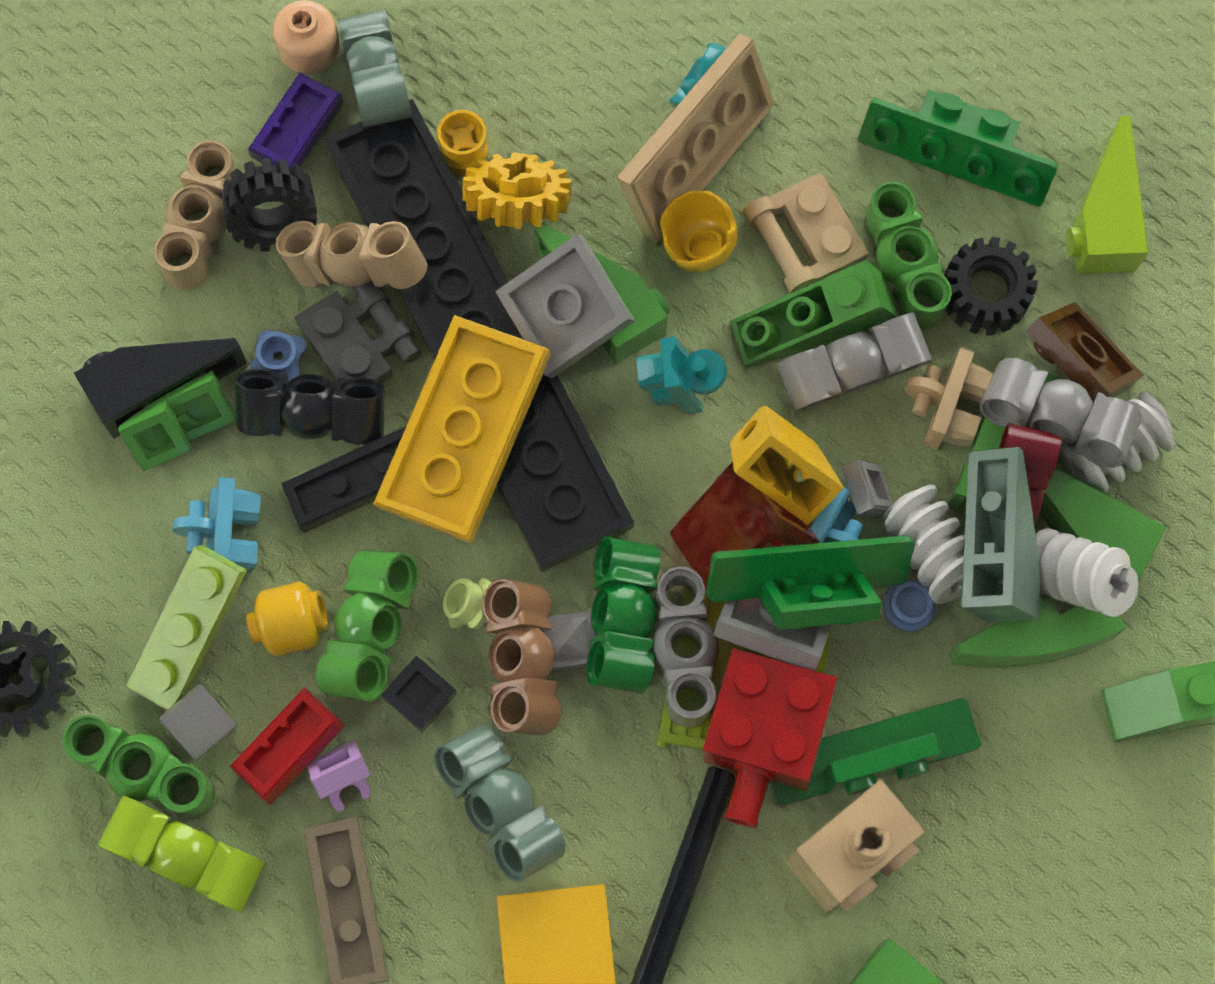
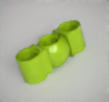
M124 795L121 797L97 846L143 868L148 865L150 871L185 888L191 889L196 887L194 892L242 914L266 865L265 862L222 841H219L216 845L215 839L177 820L169 822V816Z

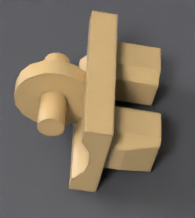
M959 348L956 359L950 366L944 385L938 382L942 370L933 365L927 366L924 377L913 376L907 379L904 391L915 400L912 408L913 414L926 417L930 405L936 406L923 445L937 450L942 441L964 447H969L973 442L981 417L956 409L955 407L959 396L981 403L993 376V373L971 363L974 352Z

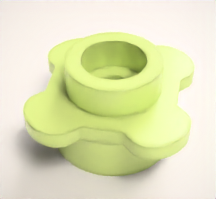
M461 578L455 580L449 586L443 599V612L449 618V625L452 628L458 630L463 625H468L469 628L476 630L483 625L486 617L482 609V599L491 581L482 578L478 583H473L471 580Z

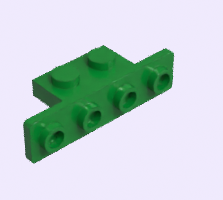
M929 89L919 113L878 98H873L869 104L858 136V141L867 146L1035 206L1043 204L1058 169V163L1013 147L1020 125L1019 121L1009 118L999 110H985L963 102L954 94L937 93Z
M906 535L716 552L712 555L706 594L711 602L760 598L778 630H800L805 627L834 624L849 625L855 622L874 621L879 619L882 602L872 587L904 584L907 581L915 544L910 536Z
M959 698L823 737L807 792L777 782L771 783L779 806L789 805L844 788L847 795H854L867 791L877 783L876 779L897 774L898 780L901 781L925 774L930 771L928 764L976 751L980 748L981 741L966 699Z

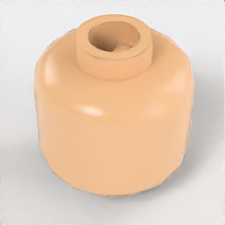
M310 0L296 1L286 5L277 14L273 23V39L281 61L289 69L303 74H315L327 69L335 61L339 52V36L332 14L323 5Z

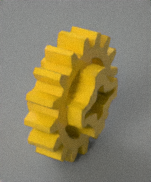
M512 153L511 158L504 159L498 154H493V159L490 162L478 159L476 160V168H466V176L463 177L462 201H466L467 211H478L477 219L480 221L494 218L495 226L500 227L504 225L515 227L516 229H521L523 223L530 222L538 228L542 227V219L556 222L558 221V213L568 212V203H570L571 179H567V171L565 169L555 170V162L552 160L540 163L538 162V155L531 156L528 154Z

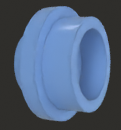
M907 580L904 584L891 586L883 600V611L888 622L896 629L904 632H916L925 628L933 619L936 611V603L928 595L929 588L916 580Z

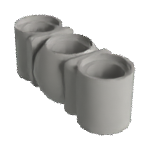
M913 312L873 326L868 332L860 331L826 345V347L822 345L791 356L777 363V367L793 409L797 412L836 398L842 392H852L883 378L887 379L915 369L932 361V358Z
M1006 358L998 363L980 403V410L989 421L1006 427L1008 422L1026 426L1028 423L1031 428L1061 435V446L1077 442L1072 453L1083 455L1088 461L1102 467L1115 468L1125 462L1142 418L1140 411L1133 404L1123 399L1106 397L1098 392L1093 403L1088 392L1074 381L1057 379L1044 383L1048 372L1044 370L1039 371L1025 360Z
M679 566L665 572L658 582L655 603L659 613L658 629L653 636L654 646L651 650L655 663L664 673L663 684L667 690L665 707L668 716L674 723L682 727L692 728L701 725L708 719L715 704L716 691L712 683L713 665L718 658L719 643L717 637L713 636L714 630L706 622L708 614L703 603L705 595L703 579L696 571L688 567ZM677 585L684 586L693 593L694 601L686 606H676L667 599L666 592L671 587ZM678 637H690L698 644L700 652L692 658H681L672 651L671 642ZM694 688L703 695L705 705L697 711H686L677 703L676 694L682 689Z

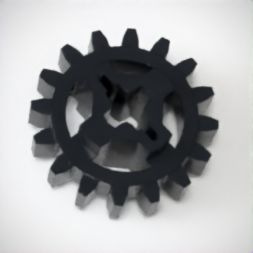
M9 620L3 621L0 653L6 649L19 646L15 652L0 654V737L4 738L7 737L12 726L16 734L22 738L29 737L30 724L36 723L42 729L47 730L50 726L46 715L51 711L64 715L66 710L58 702L60 697L73 696L75 694V689L66 684L64 680L77 673L76 668L71 663L61 662L71 652L63 643L54 645L57 636L46 628L38 635L37 626L31 621H25L20 632L17 631L15 625ZM48 666L49 682L47 688H45L43 672ZM14 672L24 678L18 687L8 681L10 675ZM34 703V705L23 711L12 713L17 706Z

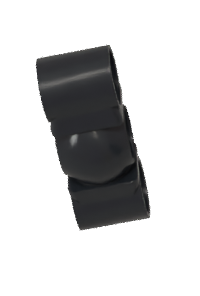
M266 369L246 370L235 377L236 427L244 434L252 436L271 434L282 436L283 430L286 428L296 437L317 439L332 432V441L343 440L356 445H366L384 436L385 389L384 385L377 380L339 377L335 387L323 376L305 374L289 381L288 373L282 372L278 374Z

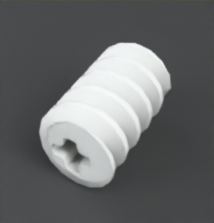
M1147 391L1141 392L1137 400L1131 399L1127 401L1133 404L1142 415L1141 423L1127 458L1123 463L1133 473L1142 470V463L1138 454L1147 461L1154 462L1159 457L1155 443L1167 452L1173 450L1176 444L1171 433L1172 426L1164 408ZM1077 442L1060 447L1058 457L1064 471L1104 494L1108 492L1109 486L1105 478L1106 475L1117 484L1125 481L1126 476L1122 465L1115 468L1102 467L1088 461L1083 455L1072 453Z
M927 485L905 494L893 503L884 513V528L892 537L910 536L915 544L910 567L913 570H919L917 578L923 586L930 587L928 595L932 601L943 604L962 596L964 555L962 552L964 551L965 535L955 538L951 537L961 524L957 518H950L941 522L940 519L947 513L950 507L946 501H939L930 505L929 503L936 497L938 490L935 485Z
M1049 528L1040 530L1036 534L1041 566V595L1066 601L1076 606H1083L1085 609L1112 617L1123 614L1131 607L1138 595L1139 581L1136 571L1131 567L1129 555L1125 550L1117 547L1109 548L1106 544L1092 543L1091 540L1081 537L1076 538L1074 535L1064 532L1059 533Z

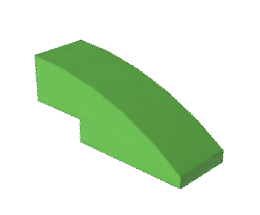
M1046 597L1039 603V620L1001 621L957 644L948 654V657L954 665L983 668L1021 667L1047 663L1083 653L1106 643L1124 631L1126 626L1119 615L1112 617L1085 609L1083 606H1075L1059 615L1050 598Z

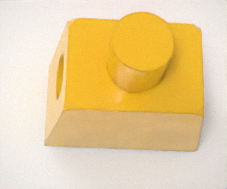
M768 406L760 407L730 442L735 473L807 525L843 490V485L819 446ZM799 470L803 479L805 480L800 483L797 482V474Z

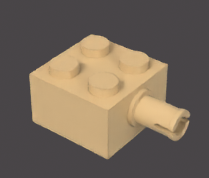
M880 779L796 849L785 863L826 913L837 905H840L846 912L878 887L871 878L880 870L885 877H888L920 851L913 841L925 831Z

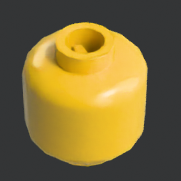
M300 581L260 591L255 598L254 612L247 613L246 615L247 627L253 643L262 642L265 649L273 656H284L315 648L321 641L322 632L329 630L327 609L320 591H311L307 584Z

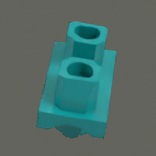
M676 336L660 339L661 353L636 358L639 387L644 392L651 390L653 401L657 406L679 403L688 414L703 412L702 402L695 393L699 395L714 393L723 386L727 378L725 361L717 352L710 349H700L690 354Z

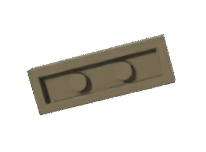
M353 817L303 828L331 984H379L389 981L359 819Z

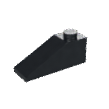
M235 338L119 347L112 352H101L90 357L84 363L83 368L74 372V375L102 423L115 439L120 436L118 429L122 423L165 394L210 371H213L219 380L248 363Z

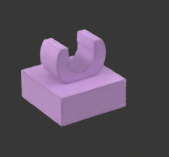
M355 739L313 759L307 766L311 781L320 799L328 796L332 807L338 812L344 810L339 795L340 791L349 785L356 786L364 800L370 797V788L365 778L370 776V773Z

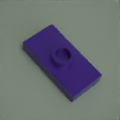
M299 72L249 146L248 152L250 157L260 163L261 159L270 158L271 166H276L279 159L287 160L289 169L294 164L301 166L342 105V94Z

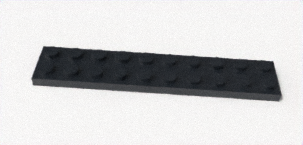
M409 100L412 118L363 128L361 121L324 137L325 147L365 226L369 228L371 223L382 225L392 221L403 223L409 229L427 262V271L424 277L416 285L405 289H398L433 360L435 361L454 315L523 339L495 292L508 283V280L472 211L466 210V201H462V192L414 100ZM543 373L497 483L541 572L599 545L604 537H616L634 528V520L558 375L550 378Z

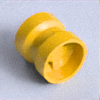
M456 110L448 113L441 119L437 128L439 150L451 173L458 176H466V168H476V160H488L487 131L482 118L468 110Z

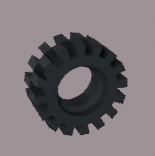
M270 158L261 159L262 166L255 168L252 161L245 163V173L236 168L231 173V180L226 179L223 184L222 200L226 228L228 233L232 232V238L237 243L244 240V247L253 249L256 243H258L260 251L269 252L270 245L276 244V238L287 225L303 220L316 225L317 208L311 179L307 173H302V167L294 164L289 169L288 161L279 159L276 166H271ZM266 202L284 203L272 209L255 208Z
M982 237L974 239L971 247L966 243L959 249L957 255L954 254L944 274L952 290L951 299L945 311L948 315L953 312L957 314L954 323L959 327H962L966 321L972 324L969 330L971 333L978 334L982 327L986 328V335H995L998 328H1001L1004 333L1012 328L1014 322L1018 324L1025 315L1037 290L1038 280H1033L1037 271L1034 264L1030 266L1025 265L1029 255L1024 250L1018 256L1013 253L1017 244L1008 241L1006 247L1002 248L999 247L1000 238L991 237L988 245H985ZM980 271L993 272L1005 281L1007 295L997 302L982 300L971 289V277Z

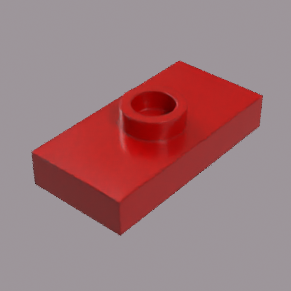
M304 687L230 767L265 802L271 805L345 725Z

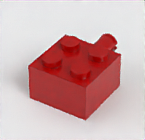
M732 648L702 750L705 763L737 773L729 806L724 814L725 820L744 827L757 828L758 817L769 783L777 782L807 792L835 694L837 677Z

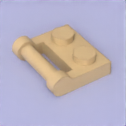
M821 172L770 197H760L749 203L743 210L749 224L752 226L756 225L785 274L786 277L783 282L789 293L795 292L861 261H867L869 252ZM782 213L785 215L813 265L803 267L777 223L775 216Z

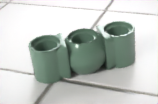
M385 9L337 19L363 128L412 118L406 85Z
M481 724L437 747L434 753V762L441 779L447 786L453 789L455 797L459 799L466 795L465 809L475 828L482 833L494 836L486 845L493 851L499 869L511 881L520 882L563 857L566 844L559 826L546 815L544 807L540 806L533 810L534 796L526 779L518 772L506 769L513 760L506 754L500 736L490 726Z

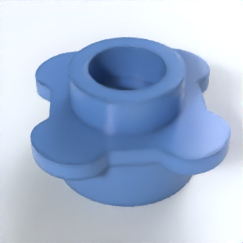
M263 331L257 337L256 358L251 361L250 369L272 370L278 374L282 372L288 373L289 381L300 376L297 366L300 356L307 349L304 339L297 335L290 337L288 334L278 331ZM281 353L283 358L277 361L274 359V355Z

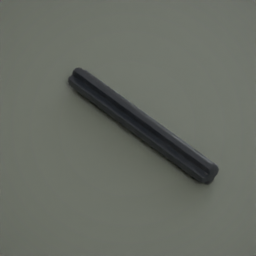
M711 766L707 770L631 984H663L735 781V775L725 769Z

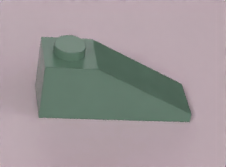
M1019 447L969 452L962 608L988 622L1039 620L1041 566L1023 450Z

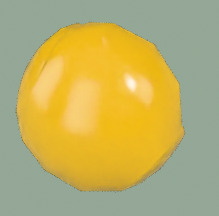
M690 190L675 197L661 215L660 226L665 251L672 262H675L679 268L687 272H706L727 262L737 244V227L732 211L725 200L711 191Z

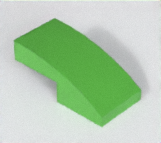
M210 371L147 405L119 426L118 432L141 469L146 471L189 452L191 440L236 421V411L214 372Z

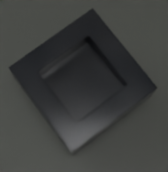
M415 656L381 694V697L418 731L423 733L456 696L457 691L418 656Z

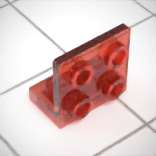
M733 461L715 479L713 484L670 532V536L692 569L703 579L706 590L712 555L716 552L764 548L768 542L775 547L820 542L806 523L737 475L733 468Z

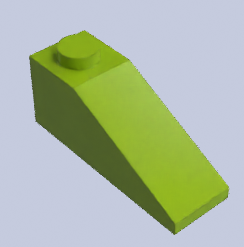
M1121 115L1109 135L1072 227H1069L1067 230V253L1069 257H1075L1077 274L1136 272L1148 254L1130 115Z

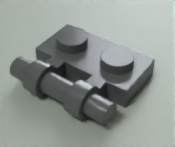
M372 281L361 286L352 287L359 298L349 306H347L340 294L335 291L294 317L296 324L336 382L339 377L346 379L370 378L383 383L393 376L392 369L385 360L386 357L397 351L402 360L408 364L416 360L422 353L413 340L415 333L405 320L400 321L388 305L390 298L382 287H376ZM370 317L374 318L383 331L382 336L374 341L369 338L360 323Z

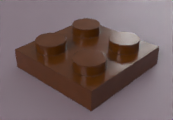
M1076 302L1039 317L1026 330L1028 335L1034 340L1033 345L1037 353L1047 362L1056 364L1070 381L1081 385L1088 392L1093 403L1098 392L1106 397H1115L1131 388L1144 376Z

